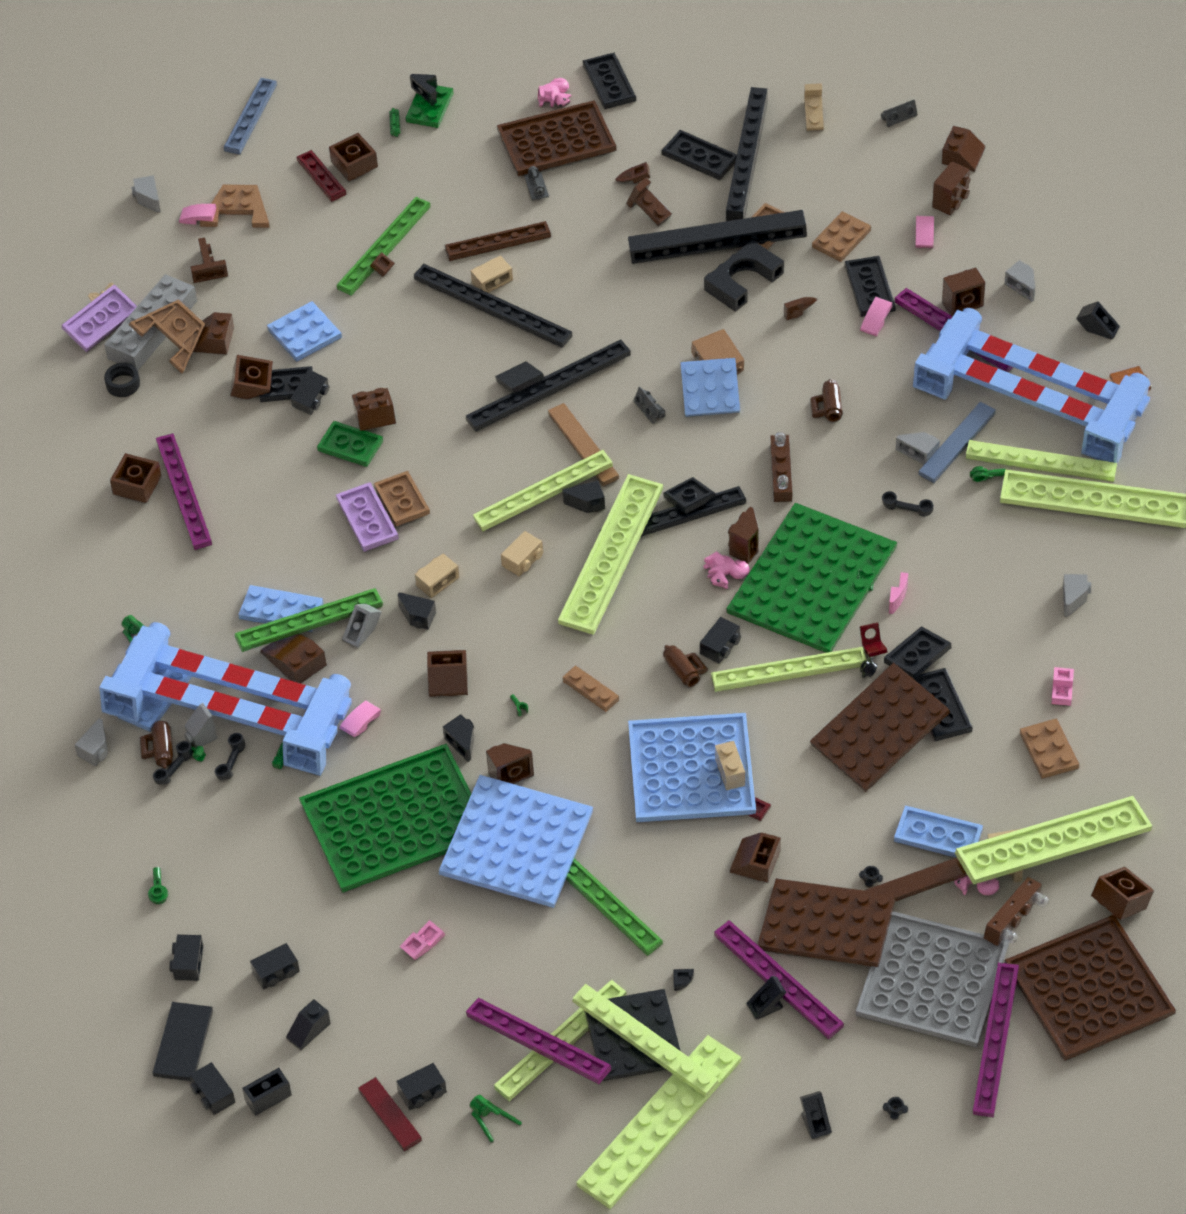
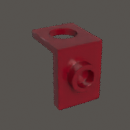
M878 622L859 627L862 647L869 657L888 653L887 648L881 641ZM868 629H874L875 635L872 638H866L865 632Z

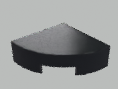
M673 969L674 991L681 990L692 982L694 969Z

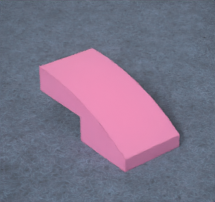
M196 204L183 208L179 223L196 225L198 220L213 221L216 204Z
M916 216L915 248H933L934 216Z
M875 297L864 318L860 331L877 336L884 326V319L892 308V302Z
M901 572L899 587H891L889 614H893L904 600L908 586V573Z
M1054 667L1051 704L1071 706L1074 669Z
M364 701L341 723L340 729L356 737L367 730L369 722L380 716L381 709L368 701Z
M429 920L417 934L413 932L401 944L400 948L416 960L434 947L445 936V933Z

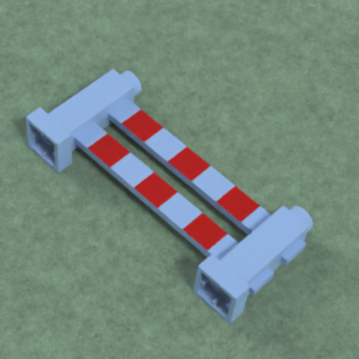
M965 308L963 311L957 310L952 319H948L940 331L936 344L933 343L926 355L921 353L916 360L913 378L914 388L946 400L953 388L954 375L1086 426L1081 454L1101 461L1119 462L1122 456L1123 444L1128 440L1135 428V419L1137 416H1142L1150 402V397L1147 396L1150 381L1143 374L1133 373L1130 376L1125 375L1120 385L979 331L982 316L972 308ZM969 350L1108 405L1105 410L966 355Z
M158 622L151 623L149 627H141L137 636H134L127 648L126 656L122 663L118 664L112 677L105 676L99 687L101 710L103 713L137 723L144 712L143 696L146 695L194 710L201 703H204L209 712L214 716L285 736L283 739L284 766L321 776L326 766V748H330L337 734V725L340 719L344 720L352 703V698H349L351 683L342 675L333 674L329 679L323 678L318 688L169 646L170 630ZM159 667L303 708L306 709V712L302 717L157 675L156 673Z

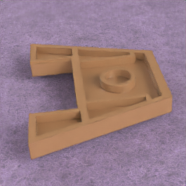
M223 184L211 203L216 204L213 221L200 220V227H217L220 214L253 215V228H270L258 185Z
M178 299L130 322L129 326L141 337L153 326L162 332L180 349L169 362L180 373H183L205 323Z

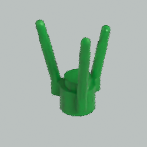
M133 615L126 616L121 623L124 628L123 634L127 637L129 643L132 641L130 634L139 633L141 627L145 626Z
M482 1095L475 1096L470 1102L469 1106L473 1110L471 1115L477 1120L490 1142H493L494 1139L482 1121L481 1115L484 1117L492 1112L495 1115L501 1114L518 1125L522 1124L521 1121L495 1106Z

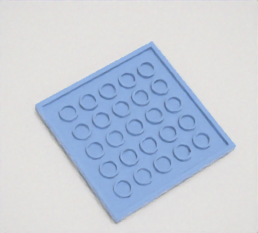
M746 713L628 721L636 822L738 816L756 813ZM734 741L745 770V786L726 790L715 761V745Z
M479 775L440 866L439 875L554 908L593 813V807Z

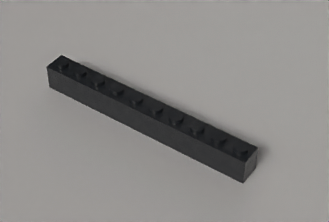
M750 88L726 207V221L745 219L768 104L767 88Z
M803 210L628 236L631 262L635 264L739 248L752 240L759 244H764L769 241L778 242L807 237V228Z

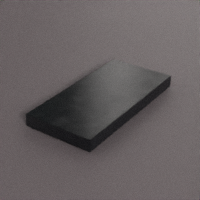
M615 52L582 60L583 67L604 109L637 101L636 95Z
M679 130L661 150V155L718 180H721L731 169L737 157V154L683 130Z
M880 256L845 261V269L861 317L866 316L875 297L892 302V308L889 312L896 311L895 302Z
M946 668L920 674L914 679L950 710V713L931 730L935 742L972 732L973 727Z
M172 1002L153 1069L154 1077L191 1081L190 1074L198 1069L213 1007Z

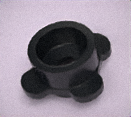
M872 657L864 660L860 666L862 678L866 676L872 677L877 670V664L872 661Z
M867 866L859 873V877L865 881L867 887H872L873 884L883 881V876L879 874V870L875 866Z
M892 1097L887 1103L883 1104V1110L890 1114L891 1119L897 1120L901 1114L908 1112V1106L904 1105V1101L900 1097Z

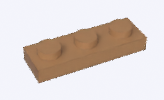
M576 665L563 676L565 684L605 712L619 701V695Z

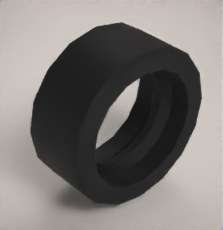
M117 363L109 367L105 372V385L108 392L113 396H130L140 386L139 373L132 364ZM127 375L132 377V380L126 384L118 385L112 383L118 376Z

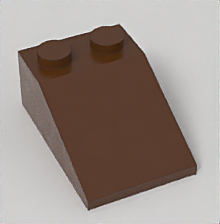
M301 634L272 642L260 650L290 681L300 684L327 666L325 651L313 640Z

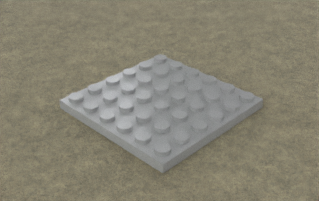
M893 911L879 967H870L856 1009V1016L977 1048L992 1001L998 962H1004L1009 941L1002 940L996 946L983 938L984 934Z

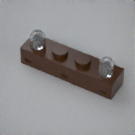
M777 432L775 435H770L774 502H792L789 435Z
M1027 877L986 924L983 938L996 946L1002 940L1008 943H1015L1018 937L1012 929H1016L1022 917L1030 913L1032 905L1035 903L1040 907H1045L1049 903L1048 897L1040 893L1042 884Z

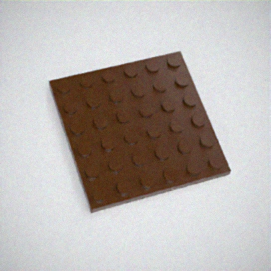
M1114 915L1007 958L1004 962L1019 965L1016 984L1064 1061L1176 1014L1175 1007Z

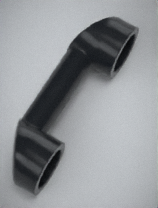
M887 491L882 495L883 505L890 510L895 508L918 512L922 517L930 515L934 510L933 502L928 499L921 500L919 505L898 501L897 495L892 491Z
M233 733L228 738V743L232 749L226 764L218 765L214 771L219 780H227L233 776V766L239 753L245 748V739L241 733Z
M181 741L176 745L178 757L167 770L160 768L153 773V779L156 784H169L171 782L170 777L180 765L191 758L193 748L189 741Z

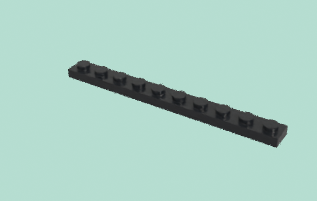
M424 263L414 273L415 280L562 348L573 336L572 331Z
M620 339L545 376L544 380L515 394L510 393L467 414L466 421L476 432L630 356L631 350Z

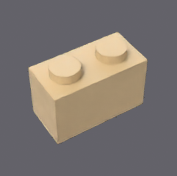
M501 255L470 270L472 284L487 293L513 281L512 268Z
M524 531L501 553L502 566L520 577L529 570L536 560L542 557V541Z
M444 553L434 558L428 565L420 568L415 573L416 586L430 598H433L459 578L458 565Z
M731 741L715 745V761L725 789L730 790L745 786V770L735 742Z

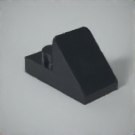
M411 74V88L431 106L436 104V75Z
M771 976L746 1004L755 1019H760L782 1009L783 1005L780 999L787 992L776 976Z
M817 1091L800 1097L803 1109L801 1116L811 1139L832 1133L822 1093Z

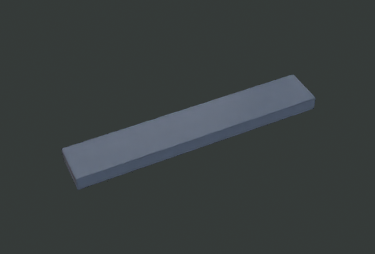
M260 78L224 145L225 152L241 154L277 86L276 80Z
M979 402L919 470V476L935 483L967 447L969 440H973L995 415L996 409Z

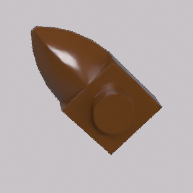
M645 162L622 172L615 181H633L636 184L646 177L649 179L651 178L649 165Z
M803 297L784 303L785 319L790 320L802 316L803 311L811 307L817 301V298Z

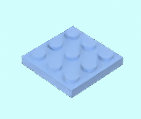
M313 301L267 325L268 331L296 362L342 338L341 332Z
M735 358L680 362L685 417L740 413Z

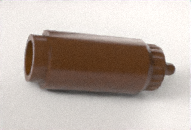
M828 379L823 384L822 394L810 399L812 417L819 418L825 416L828 421L837 422L843 415L841 391L837 381ZM823 401L824 409L819 410L818 403Z
M675 645L664 646L663 657L665 662L683 685L688 687L695 686L700 681L699 675L708 671L705 664L695 652L685 655ZM691 660L695 664L697 669L692 665V663L690 662Z
M157 721L153 724L152 733L140 737L141 758L148 759L154 757L156 764L166 769L167 766L171 765L173 758L171 727L166 721ZM148 741H152L153 750H148Z

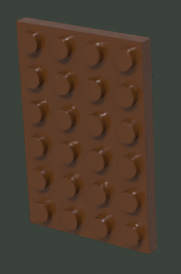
M595 100L497 125V131L517 176L528 174L529 167L535 166L540 171L617 151L613 137Z
M893 663L810 740V744L866 792L950 713V710Z
M776 878L757 945L763 951L879 967L896 897L892 894Z

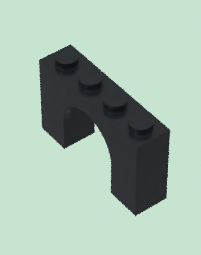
M752 240L745 244L737 253L732 254L728 260L721 263L714 271L705 276L704 291L736 312L748 302V290L735 282L731 277L740 271H754L772 283L784 274V260Z

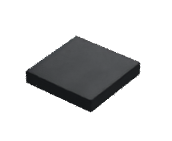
M527 361L495 376L496 381L513 394L545 379L544 374Z
M694 477L663 492L664 498L685 514L716 498L714 491Z

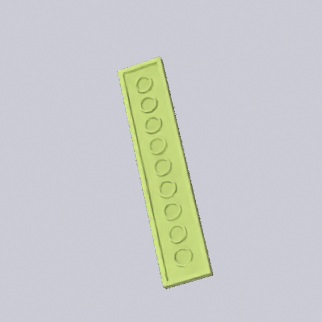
M1005 470L1000 503L1186 528V494Z
M630 474L627 475L559 616L558 624L592 635L595 634L663 491V484Z
M1130 796L956 848L955 855L974 885L1149 832L1152 829V824L1134 796Z
M707 1035L690 1054L689 1058L719 1078L717 1085L705 1097L673 1074L576 1182L577 1187L611 1209L739 1065L741 1056Z

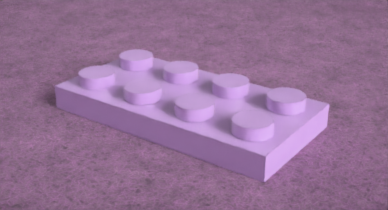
M113 285L63 323L62 329L87 352L121 326L137 306L116 285Z
M371 482L336 494V499L364 552L399 539L398 533Z

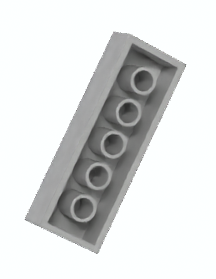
M165 274L104 344L107 359L116 363L132 364L138 371L164 341L166 336L153 326L141 337L129 326V323L178 299L191 309L197 302L195 286Z

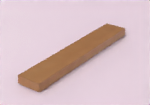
M564 403L548 410V415L582 459L600 451ZM611 467L595 475V477L602 486L618 480L619 474Z

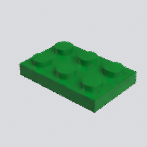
M437 85V103L432 106L416 93L405 117L406 122L439 128L454 94L453 88Z
M333 420L317 445V450L368 467L383 443V436L365 430L360 431L358 428Z

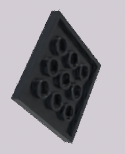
M665 989L608 999L680 1050ZM584 1011L595 1057L611 1065V1071L602 1081L667 1070Z

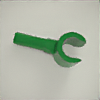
M512 694L510 698L517 707V715L522 716L520 709H524L528 713V704L519 702L515 695Z
M202 746L192 747L193 758L202 762L206 756L204 748Z

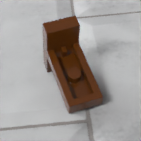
M646 177L634 187L626 204L630 208L637 204L660 226L671 217L672 213L648 190L651 181Z
M205 237L199 238L203 264L190 266L193 283L228 277L225 259L214 261L213 256H209L212 254L210 244L206 243Z

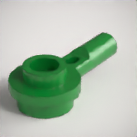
M976 466L969 472V476L974 482H981L996 476H1004L1006 469L987 470L982 466Z
M154 867V886L149 889L148 897L154 904H162L168 897V890L165 886H162L161 868Z

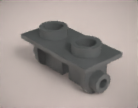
M915 99L884 110L881 113V118L886 120L887 127L917 116Z
M535 166L529 167L528 174L524 175L531 199L537 200L549 197L542 173Z
M638 387L633 400L634 403L652 424L655 423L656 418H664L666 416L665 409L659 403L655 404L656 400L649 391Z

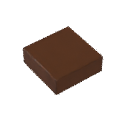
M381 252L371 263L370 267L384 277L395 263Z

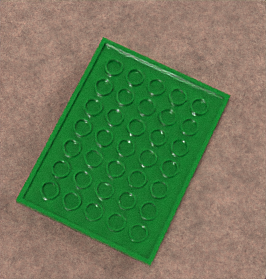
M794 503L726 608V611L730 615L822 652H832L869 593L870 588L895 551L897 542L801 504ZM858 569L862 570V579H857Z
M446 743L299 797V801L343 893L445 855L472 793Z

